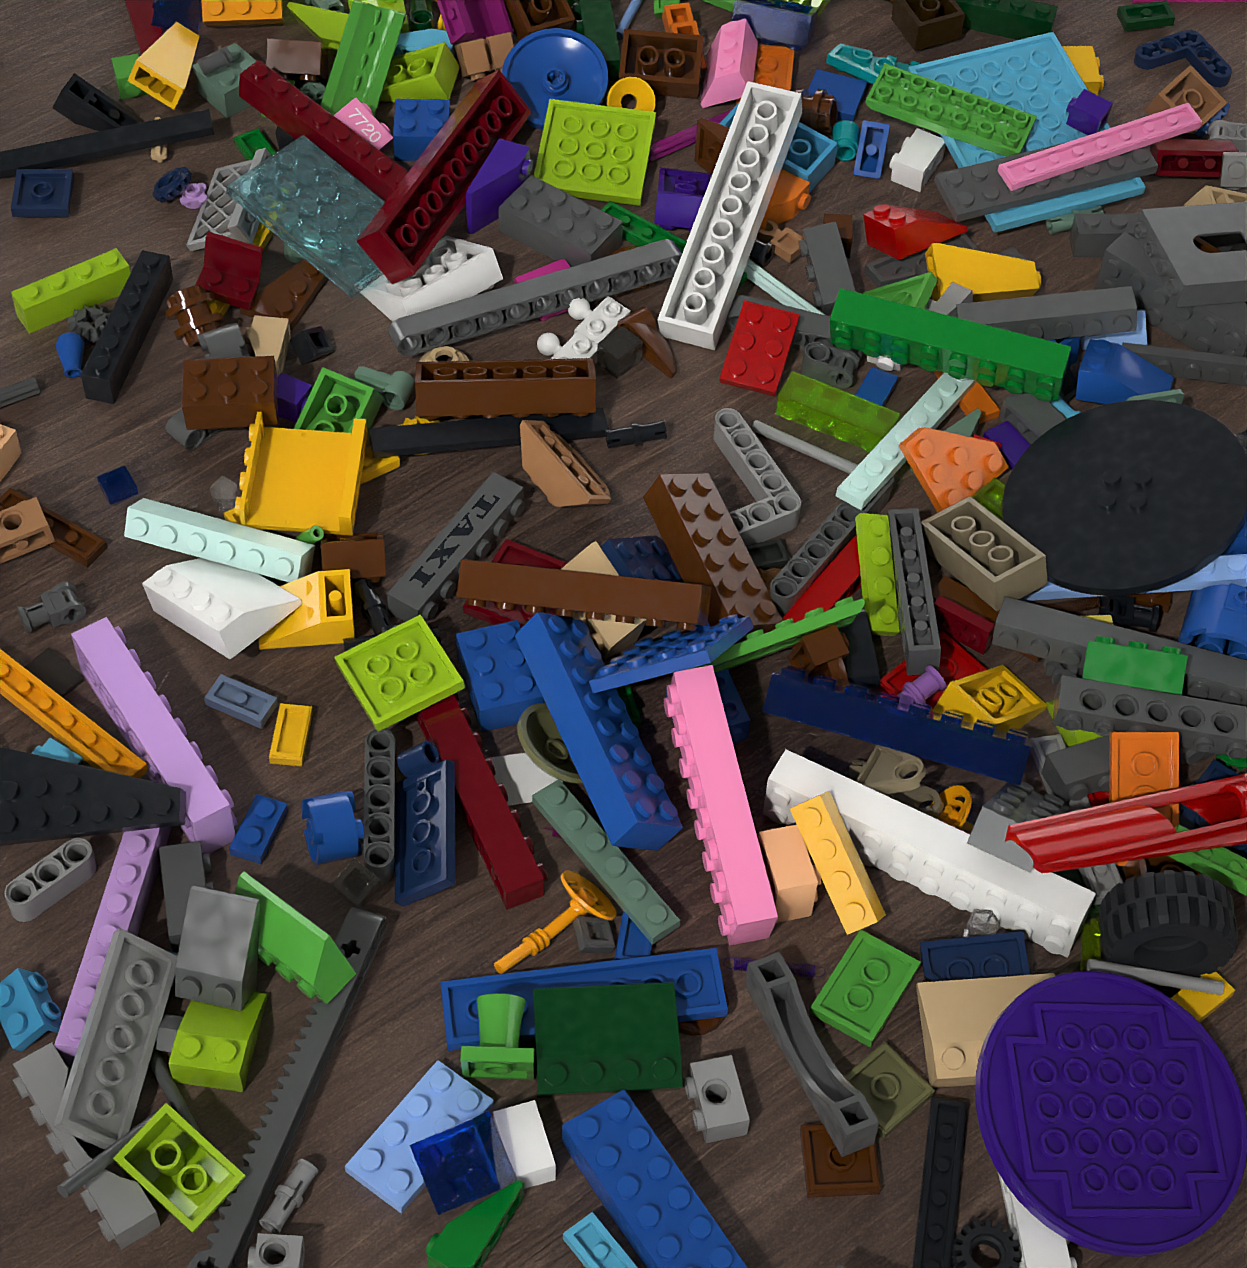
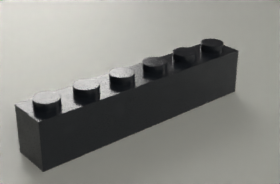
M141 251L81 373L86 399L110 404L115 403L173 282L169 255Z

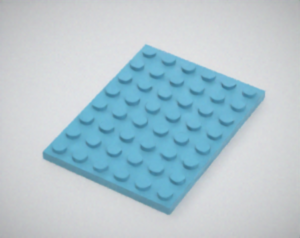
M1054 32L908 67V72L1037 116L1021 153L1088 136L1066 124L1069 116L1066 109L1073 97L1078 98L1084 89H1088ZM1107 122L1101 129V131L1110 128ZM940 134L958 168L1005 157ZM1140 177L987 214L985 217L993 232L996 233L1071 213L1075 209L1079 211L1142 195L1145 185Z

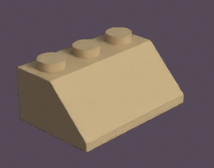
M596 541L587 546L560 569L619 576ZM575 611L573 619L582 620L587 625L590 637L604 659L634 644L646 624V619L635 618V624L615 622L616 616L605 615L604 621L586 619V612Z

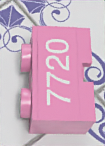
M356 97L334 115V117L382 153L390 147L393 140L390 129L384 123H379L373 116L370 107L364 102L361 103Z

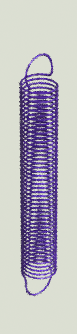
M734 957V970L736 968V970L740 971L741 969L742 971L743 968V971H747V959L745 958L744 960L743 957L742 962L741 958L740 964V958L738 957L737 960L736 957L735 962ZM790 962L791 972H792L793 976H794V975H795V976L797 975V976H800V977H801V975H802V977H803V976H804V977H806V976L808 977V976H809L808 964H807V972H806V965L804 964V967H805V974H804L803 963H802V970H801V963H799V964H800V972H799V965H798V963H797V966H798V973H797L796 963H795V970H794V963H793V971H792V965H791V962ZM809 964V970H810V976H809V978H810V977L813 978V977L815 976V968H816L815 965H814V973H813V965L811 964V967H812V974H811V969H810V964Z

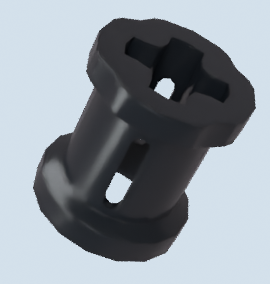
M756 239L749 257L758 261L759 266L766 267L773 258L775 245L772 243L765 244Z

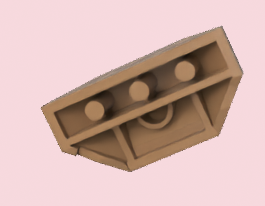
M522 420L520 424L522 468L531 477V481L544 492L547 500L552 505L561 508L600 505L610 502L609 488L568 442L560 435L551 431L550 426L545 421Z

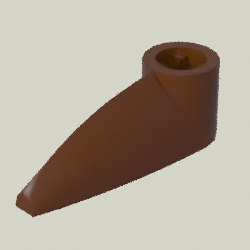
M641 307L618 321L617 327L620 335L641 356L670 379L677 373L671 349L660 331L656 328L655 318L650 310L646 307Z

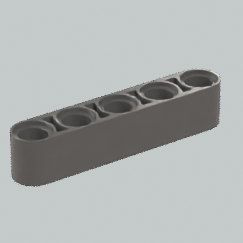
M740 295L734 299L726 319L727 327L734 332L744 300L800 314V320L791 347L805 350L807 344L811 342H821L836 347L830 340V316L751 296ZM850 349L859 359L861 358L863 351Z
M386 728L379 732L373 729L367 734L365 739L363 857L366 877L370 882L381 885L388 883L395 876L396 746L393 733ZM377 804H385L384 806L380 807L375 806ZM379 832H384V833H385V834H383V835H374V834L379 833ZM378 861H384V862H385L384 864H381V865H376V864H374L375 862H378Z

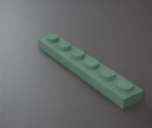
M556 780L532 795V803L652 945L680 927V919L617 846L611 845L607 834L561 780Z

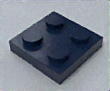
M17 169L11 203L12 217H69L74 183L73 169Z

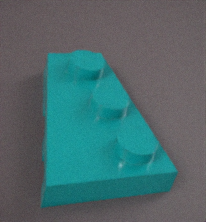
M841 43L828 53L826 63L837 70L847 72L873 85L884 63L908 71V67L920 64V62L911 61L910 65L896 62L897 57L887 55V58L875 57L870 50Z

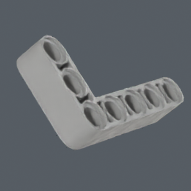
M732 408L719 410L715 415L713 439L756 500L755 503L729 513L745 546L764 542L792 531L799 522L800 497L741 414Z

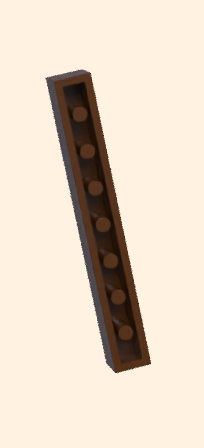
M461 559L457 597L468 599L467 605L486 607V602L489 601L497 602V609L515 611L516 605L526 606L525 612L545 613V608L556 609L555 615L574 617L575 611L586 612V619L604 621L605 615L616 616L615 622L635 624V618L646 619L647 626L665 627L667 621L676 622V629L696 631V625L707 626L712 587L699 584Z

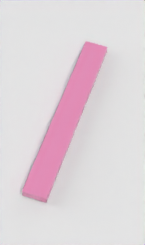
M1185 103L1000 164L998 173L1010 191L1199 129L1202 120L1191 105Z

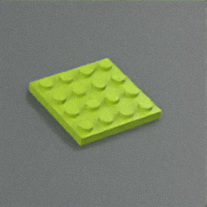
M549 99L534 177L575 198L641 206L656 123V112Z

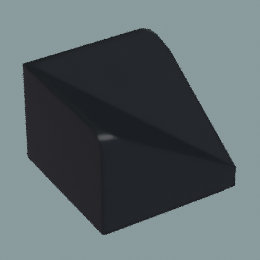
M322 326L301 330L289 340L302 365L334 352Z

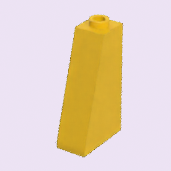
M176 22L136 60L127 81L175 110L187 85L199 35Z
M932 243L925 253L928 273L932 272L937 279L932 291V299L936 302L952 282L972 290L973 302L1030 297L1041 286V275L1039 271H1036L1034 261L941 243Z

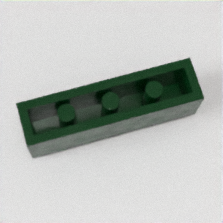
M578 0V3H573V15L575 19H579L576 20V32L590 39L599 48L607 64L608 81L619 80L621 57L611 0Z
M955 0L965 13L963 28L1015 40L1052 32L1058 6L1032 0Z

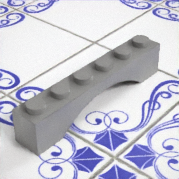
M51 1042L15 1062L13 1066L17 1077L12 1081L22 1099L27 1096L31 1099L34 1105L29 1107V1110L39 1127L46 1124L50 1131L46 1135L47 1141L56 1155L61 1152L64 1154L67 1162L63 1164V1167L70 1177L90 1162L92 1158L80 1146L75 1136L53 1127L70 1072ZM104 1169L83 1185L85 1190L80 1195L90 1212L97 1209L102 1218L97 1223L108 1242L115 1239L121 1250L161 1226L154 1207L138 1182L122 1178Z

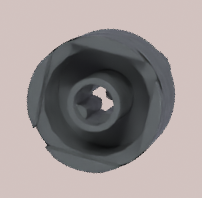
M237 322L197 335L203 352L206 350L210 352L204 354L206 359L249 357Z

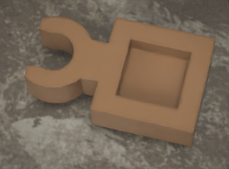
M772 220L767 221V231L762 228L759 229L757 238L764 243L774 244L775 254L787 262L791 263L800 255L798 241L802 240V236L788 227L781 231Z

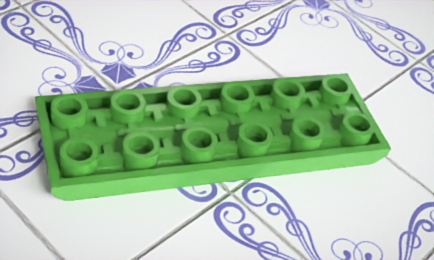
M358 0L353 1L320 105L322 108L334 116L356 97L361 103L367 104L372 110L373 116H376L406 13L381 8Z
M885 63L865 101L871 110L1005 157L1021 153L1037 117Z
M848 597L834 604L835 607L831 610L824 612L823 608L814 609L806 613L805 618L794 623L792 618L779 622L775 625L776 629L765 634L763 629L751 632L745 636L746 640L733 644L711 663L688 669L713 665L714 672L725 669L729 670L795 646L803 636L834 624L837 625L838 629L847 627L852 624L855 617L862 611L865 601L863 598L854 601L853 597Z

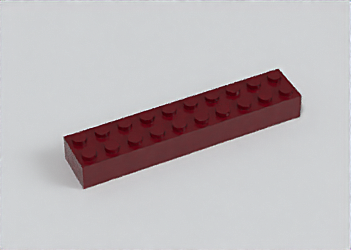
M500 70L485 76L474 84L356 240L391 284L408 278L417 272L466 204V191L498 139L511 142L532 113Z

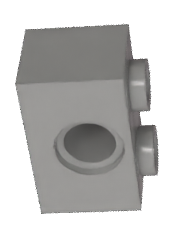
M732 1055L690 1063L689 1077L684 1078V1086L687 1098H694L696 1110L692 1111L694 1126L697 1132L702 1131L705 1143L747 1135L750 1119ZM710 1096L720 1097L723 1100V1102L716 1104L710 1102L707 1098Z

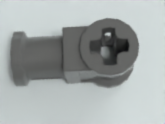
M70 582L60 583L50 591L40 594L41 602L25 608L23 606L17 607L26 633H30L32 628L48 622L55 628L62 624L76 623L84 618L86 608L83 603L78 601L76 596L77 589L74 584Z

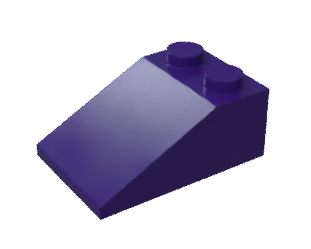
M498 139L466 191L467 233L474 234L499 219V206L530 177L533 167V160L530 159V147Z
M660 167L654 224H658L663 229L683 227L691 232L712 173Z

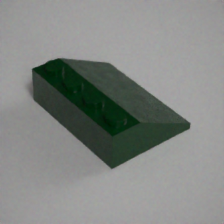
M674 982L533 989L537 1097L618 1093L623 1089L626 1093L671 1091L683 1088Z

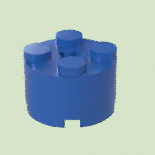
M341 791L302 800V819L308 818L306 820L307 829L304 830V836L311 860L316 862L315 865L355 858L362 854L359 839L364 838V828L361 819H355L354 817L355 799L352 791Z

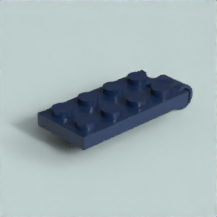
M424 741L400 753L397 758L400 771L408 777L396 783L395 903L403 907L455 885V763L451 760H444L439 763L438 750L430 741Z

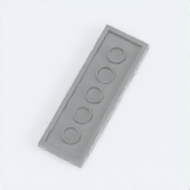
M121 928L113 933L54 1122V1128L104 1150L130 1131L157 1038L158 1027L162 1021L174 980L176 955Z

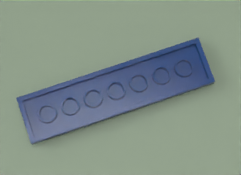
M717 948L442 981L440 985L448 1051L461 1050V1046L479 1047V1016L476 998L485 994H511L526 1000L519 1042L535 1040L533 989L674 982L678 1022L725 1017L728 1015V1007Z

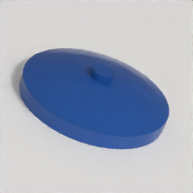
M544 29L524 37L511 49L502 68L503 75L532 111L524 123L541 130L544 128L549 99L602 105L608 91V69L603 54L590 39L568 29Z

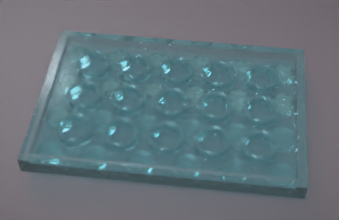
M304 135L227 185L226 194L351 298L383 275L356 240L385 202Z

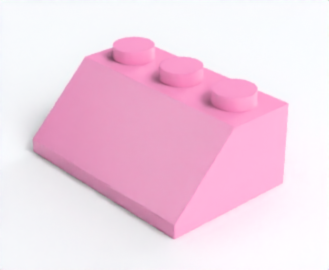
M746 18L722 25L708 50L707 68L705 69L700 104L702 108L741 98L747 81L753 82L758 41Z

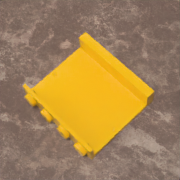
M257 411L255 424L251 423L249 427V441H252L251 447H246L244 454V464L247 466L246 472H241L240 490H242L241 497H236L235 513L240 515L241 525L255 529L304 532L317 525L323 529L324 534L353 536L368 440L366 419L354 418L352 433L264 427L262 412Z

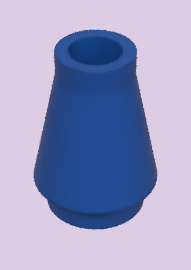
M72 332L61 334L57 338L55 348L63 366L64 375L68 378H77L82 373L85 343L79 334Z

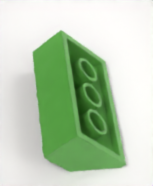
M246 872L239 876L235 894L260 900L258 958L267 966L272 962L277 965L275 967L276 971L289 983L295 979L298 982L296 984L297 987L309 999L312 1000L316 996L325 1004H328L356 975L354 969L330 935Z

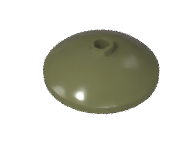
M538 703L528 707L520 716L517 724L519 740L527 756L538 768L558 780L569 783H583L546 703Z

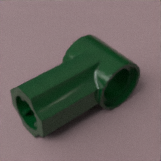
M410 0L411 32L434 29L431 0Z

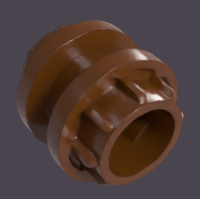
M797 88L795 92L801 93L802 115L799 122L822 135L830 133L837 121L838 105L836 98L833 95H828L825 89H817L814 96H809L807 88Z
M200 285L178 291L171 295L166 302L169 308L165 311L168 320L177 319L180 325L174 331L176 339L183 340L185 346L190 348L200 346L198 334L219 328L221 323L224 322L222 314H212L209 307L215 302L213 293H207L205 288Z

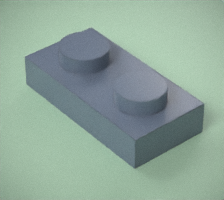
M220 674L204 697L205 705L260 729L263 728L278 706L277 697L223 674Z

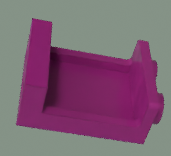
M437 0L451 45H458L481 38L486 39L487 37L511 32V35L513 34V28L503 0Z

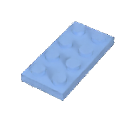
M437 1060L345 1165V1172L402 1214L493 1108L494 1100Z

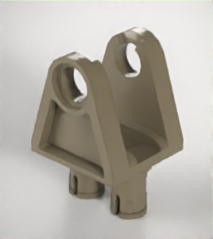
M878 742L867 762L853 760V765L850 764L849 776L852 780L933 818H937L942 813L944 804L939 793L919 783L925 777V774H928L923 762L919 758L886 743ZM917 771L911 778L905 776L909 772ZM925 801H934L931 807L918 808Z

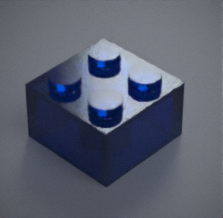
M489 1110L410 1145L438 1215L499 1191L518 1180Z

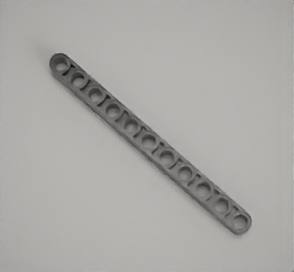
M661 240L398 318L388 327V334L401 355L412 356L568 309L573 299L585 298L588 302L674 277L682 252L672 240Z

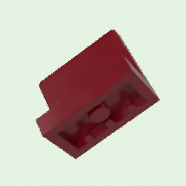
M207 232L205 237L204 266L195 285L204 287L207 293H213L216 301L250 310L260 287L263 248L224 235Z
M939 595L934 602L938 631H944L951 638L984 655L992 644L995 624L988 621L985 617L965 609L957 602Z

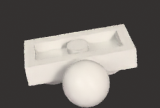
M609 296L594 310L590 309V304L585 298L573 299L568 308V313L573 319H584L574 330V335L579 332L600 347L618 330V321L631 312V310Z
M579 332L563 347L560 345L558 337L553 333H544L537 340L539 352L546 356L554 355L551 359L593 358L594 360L599 355L601 349L599 345Z

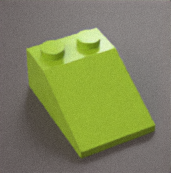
M446 42L394 56L380 101L395 103L396 99L449 100L460 66Z
M254 992L242 1011L191 1000L177 1030L168 1063L175 1083L244 1092L267 1001V994Z
M167 1103L157 1111L113 1158L132 1179L138 1182L146 1192L193 1234L246 1178L245 1174Z

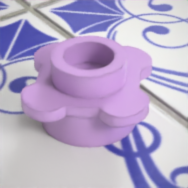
M204 183L186 185V189L180 192L182 194L180 203L190 209L200 208L202 203L208 200L205 194L206 185Z

